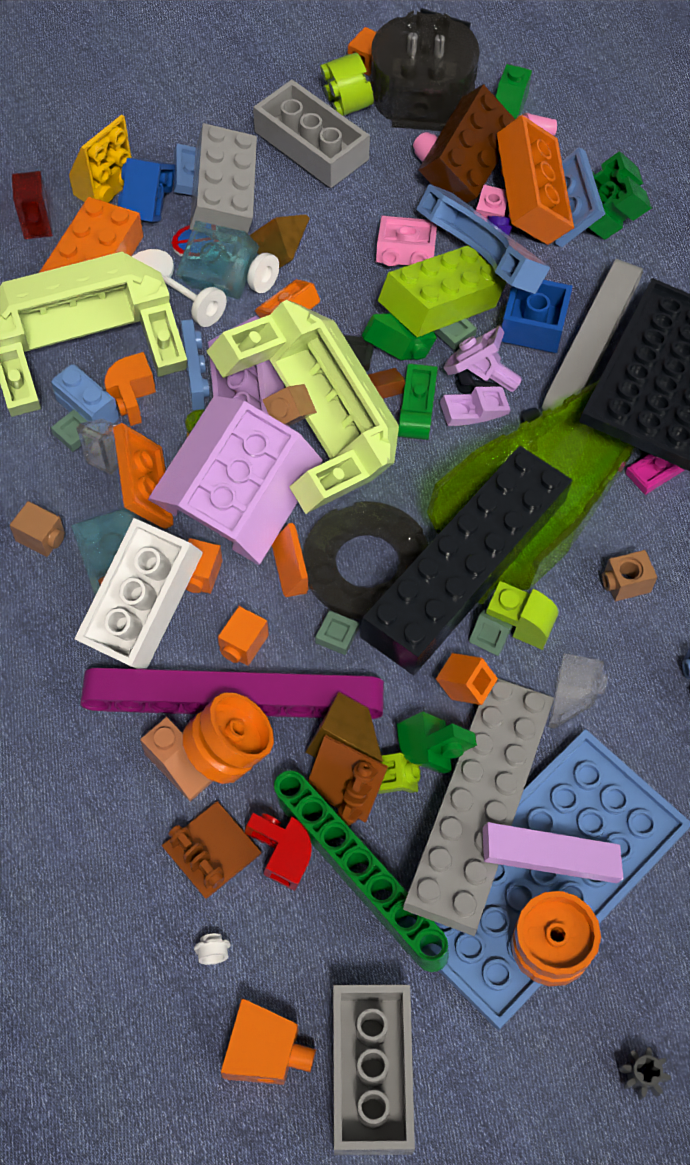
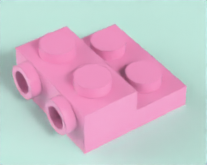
M382 216L377 240L376 262L387 266H396L398 264L411 265L434 257L437 225L426 219Z

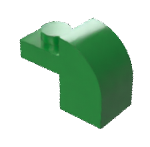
M423 711L397 724L399 746L404 757L413 764L437 773L451 772L450 759L458 758L465 751L477 746L474 732L453 723L446 726L445 720Z

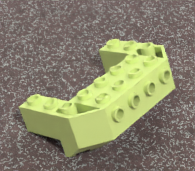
M118 252L2 282L0 285V384L11 417L41 409L24 354L26 351L140 321L157 376L160 377L185 370L187 368V358L169 303V291L161 272L124 252Z
M285 300L270 315L223 332L207 350L222 378L270 360L286 387L305 384L317 413L305 419L330 458L329 461L305 472L289 486L305 514L371 482L394 464L399 425L334 320L295 302Z

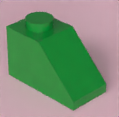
M506 64L498 85L496 98L513 118L517 119L518 115L522 113L529 94L532 70Z
M391 313L372 314L362 334L365 341L400 360L426 358L437 339L434 332L416 337Z

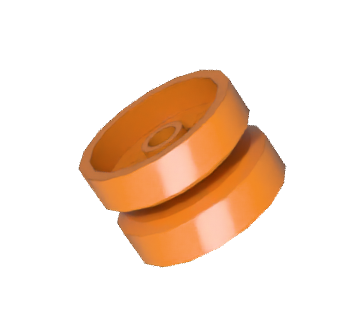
M222 693L215 697L205 706L202 712L198 713L187 723L183 731V746L190 762L205 777L221 784L234 783L243 777L254 765L270 753L274 744L273 730L267 716L253 701L237 693Z
M563 891L544 892L532 898L520 912L511 937L513 958L520 970L534 982L549 987L567 985L580 978L598 953L601 940L599 921L590 906L579 897Z

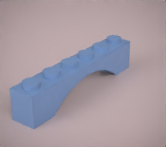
M429 184L416 210L431 222L450 232L480 253L492 265L494 272L508 284L536 294L551 267L455 194Z

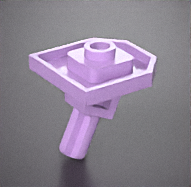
M500 325L478 338L471 336L459 344L460 349L447 359L444 366L448 375L457 374L468 369L486 382L491 378L510 392L515 391L522 380L521 376L499 363L501 358L497 351H499L504 335Z

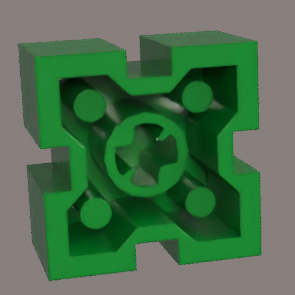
M620 151L601 164L602 170L597 174L592 172L605 215L588 228L604 240L623 228V221L627 218L634 221L652 209L646 191L640 187L643 181L638 166Z

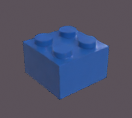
M543 280L536 294L512 286L502 323L504 331L502 342L557 353L573 286Z

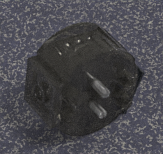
M421 8L420 12L417 11V14L411 11L407 16L396 17L388 21L377 31L371 47L373 104L385 118L392 120L393 128L442 131L461 98L475 90L474 82L477 79L480 50L478 41L470 30V22L450 17L446 13L443 15Z

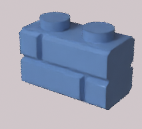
M71 364L51 381L56 401L69 412L72 410L77 411L92 424L96 431L95 435L101 434L119 418L115 398L108 392L103 391L102 387L75 364Z

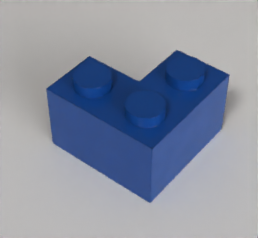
M127 158L121 171L124 186L123 192L119 194L118 206L139 212L141 220L150 222L161 221L164 193L172 192L175 164L144 158Z

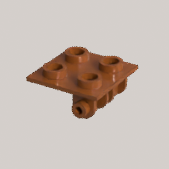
M325 735L308 782L327 803L338 808L337 815L347 826H351L358 819L365 823L367 822L388 766Z
M218 801L184 828L180 825L173 827L168 833L171 838L161 845L205 899L209 898L262 854Z

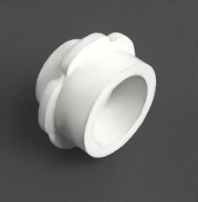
M213 933L202 936L200 942L194 946V951L198 954L199 963L211 965L227 960V948L231 945L228 940L222 941L221 934Z

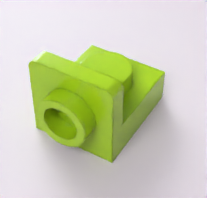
M403 753L383 755V762L380 763L388 766L378 794L402 790L409 793L418 792V782L421 776L419 766L409 762Z

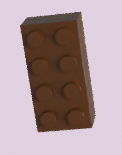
M484 84L461 98L418 170L432 185L455 194L465 203L476 199L500 158L497 133L515 119Z

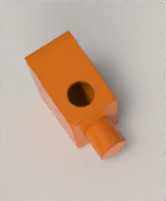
M242 999L222 1065L221 1075L227 1080L283 1085L285 1084L289 1067L311 1073L317 1049L296 1044L299 1033L296 1023L248 1000Z

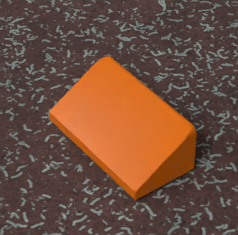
M296 279L257 307L255 312L260 318L268 316L285 300L312 309L320 303V297L314 283Z
M289 523L278 534L272 544L280 583L285 597L306 594L308 591V575L296 526L293 523Z

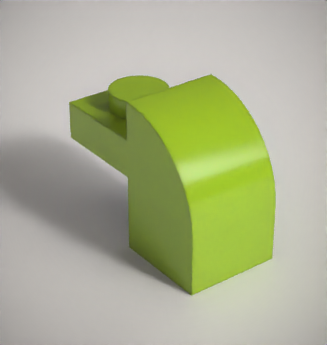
M500 581L486 614L515 626L514 638L543 650L559 611L554 602L541 592L532 589L531 594Z

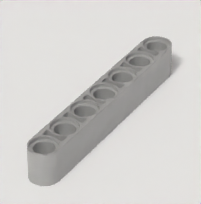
M615 259L546 395L542 406L543 411L568 421L572 420L639 284L643 268Z

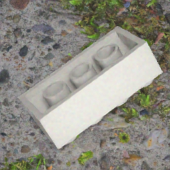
M133 518L75 640L131 667L147 669L203 552L183 539Z

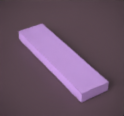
M490 822L483 826L484 862L611 883H619L623 880L621 848L619 844Z

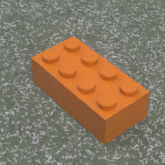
M521 115L497 133L498 152L502 163L501 172L505 181V196L508 200L510 212L509 218H511L510 222L514 227L520 228L533 238L549 245L574 229L558 138Z
M88 197L40 272L118 252H124L132 256L144 237L140 213Z

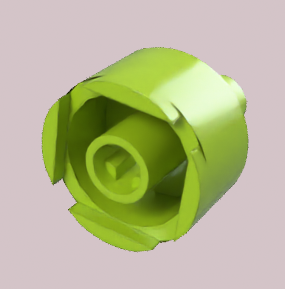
M358 53L348 54L320 65L321 74L324 80H327V84L323 86L328 101L334 100L333 109L338 113L346 116L367 108L374 103L371 83L366 80L364 73L367 71Z

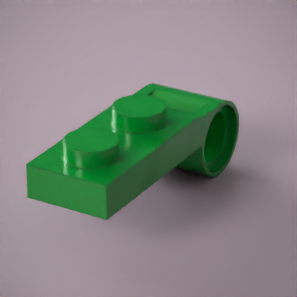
M408 363L398 437L429 440L438 367Z

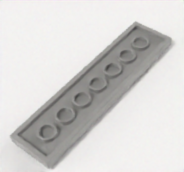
M498 679L484 703L478 706L469 730L475 733L477 746L465 751L458 759L405 900L403 910L475 936L499 865L484 862L483 826L488 822L512 826L554 697Z

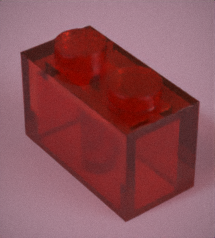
M41 171L12 174L13 201L24 239L53 236L51 211Z

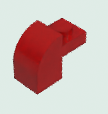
M253 813L246 825L245 834L275 849L263 875L295 891L311 858L312 846L307 830L293 817H291L286 829L280 827L281 823L276 818L262 813L261 816Z

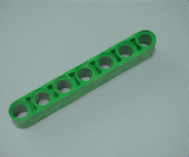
M292 770L281 773L275 780L274 790L278 804L283 812L290 819L291 817L297 819L305 827L311 844L419 967L428 972H438L443 969L449 958L448 940L444 932L434 921L403 910L408 892L300 773ZM295 788L300 790L294 796L284 795L289 789ZM312 813L322 815L316 821L306 820V817ZM334 838L345 840L338 847L328 845L329 841ZM359 863L368 866L366 871L357 874L350 871L354 865ZM383 889L389 890L392 893L386 900H377L373 897L377 891ZM405 916L413 917L416 920V923L410 928H403L397 924ZM433 943L442 949L435 956H427L422 953L423 947L427 944Z

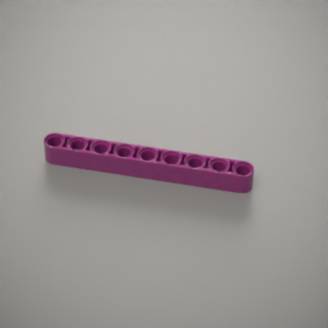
M90 668L84 672L80 705L91 711L198 714L220 694L237 693L249 698L269 717L324 718L338 692H341L368 707L371 718L377 719L383 716L384 682L382 679L372 676Z

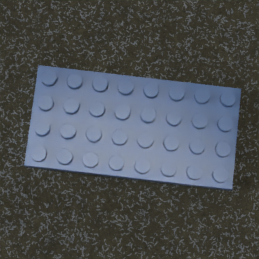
M586 729L523 790L512 826L619 844L621 848L623 880L619 883H611L499 864L475 936L435 922L447 937L449 951L448 962L439 972L498 1032L543 985L534 982L518 967L512 954L511 937L520 912L527 903L544 892L563 891L579 897L589 905L600 924L690 829V821ZM405 916L397 924L403 928H410L416 923V920L413 917ZM432 943L424 946L422 953L427 956H435L442 949Z

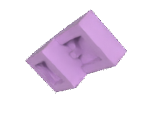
M475 387L471 394L443 395L440 401L448 426L485 422L505 416L511 411L502 387Z

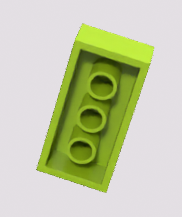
M467 245L388 272L378 302L416 337H420L495 308L507 282L494 272L492 265L483 259L475 249Z

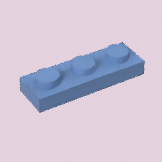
M193 319L181 320L182 341L187 358L186 369L192 410H204V397H210L208 379H202L201 373H206L204 355H198V349H202L201 332L195 331Z

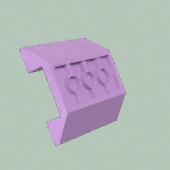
M214 395L148 500L174 516H177L179 511L183 512L233 542V551L260 565L298 503L289 486L305 472L319 466L323 460L300 433L244 400Z

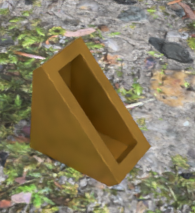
M306 214L276 217L247 236L245 242L258 254L271 253L278 258L280 268L293 260L310 218Z
M338 692L305 753L316 758L323 738L327 735L379 762H383L369 708Z

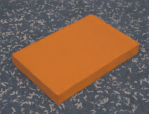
M123 423L113 427L124 508L163 529L173 526V515L148 500L166 471L162 447Z

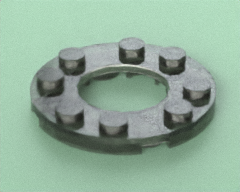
M355 502L354 506L339 511L337 508L330 511L314 525L305 542L303 559L310 590L324 606L333 612L348 618L362 620L363 616L429 545L423 534V529L404 511L379 502ZM370 535L382 538L392 545L397 552L399 566L396 574L389 582L378 584L373 588L354 586L341 576L336 565L338 551L347 541L355 537Z

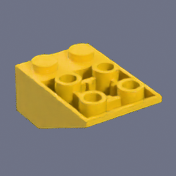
M123 115L116 118L80 148L69 173L73 195L83 202L88 197L108 203L123 190L122 167L126 163L127 158H132L125 117Z

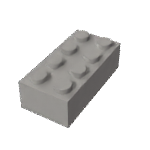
M293 79L253 107L255 132L330 188L334 187L369 160L370 135Z
M205 123L202 124L195 150L190 230L245 241L253 220L257 136Z
M333 985L334 1155H412L415 1150L410 985Z

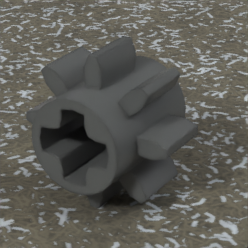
M649 1047L641 1057L632 1050L628 1054L632 1065H622L619 1069L620 1072L627 1074L628 1082L625 1083L624 1089L632 1087L637 1090L640 1100L646 1096L648 1090H651L656 1097L663 1092L658 1083L667 1082L671 1079L670 1075L663 1073L662 1065L666 1062V1058L658 1060L653 1057L652 1050ZM643 1065L646 1066V1073L652 1075V1078L647 1082L643 1081V1074L637 1072Z

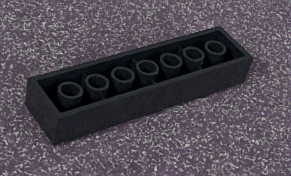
M519 446L363 616L360 638L414 676L564 504L573 480L522 446Z

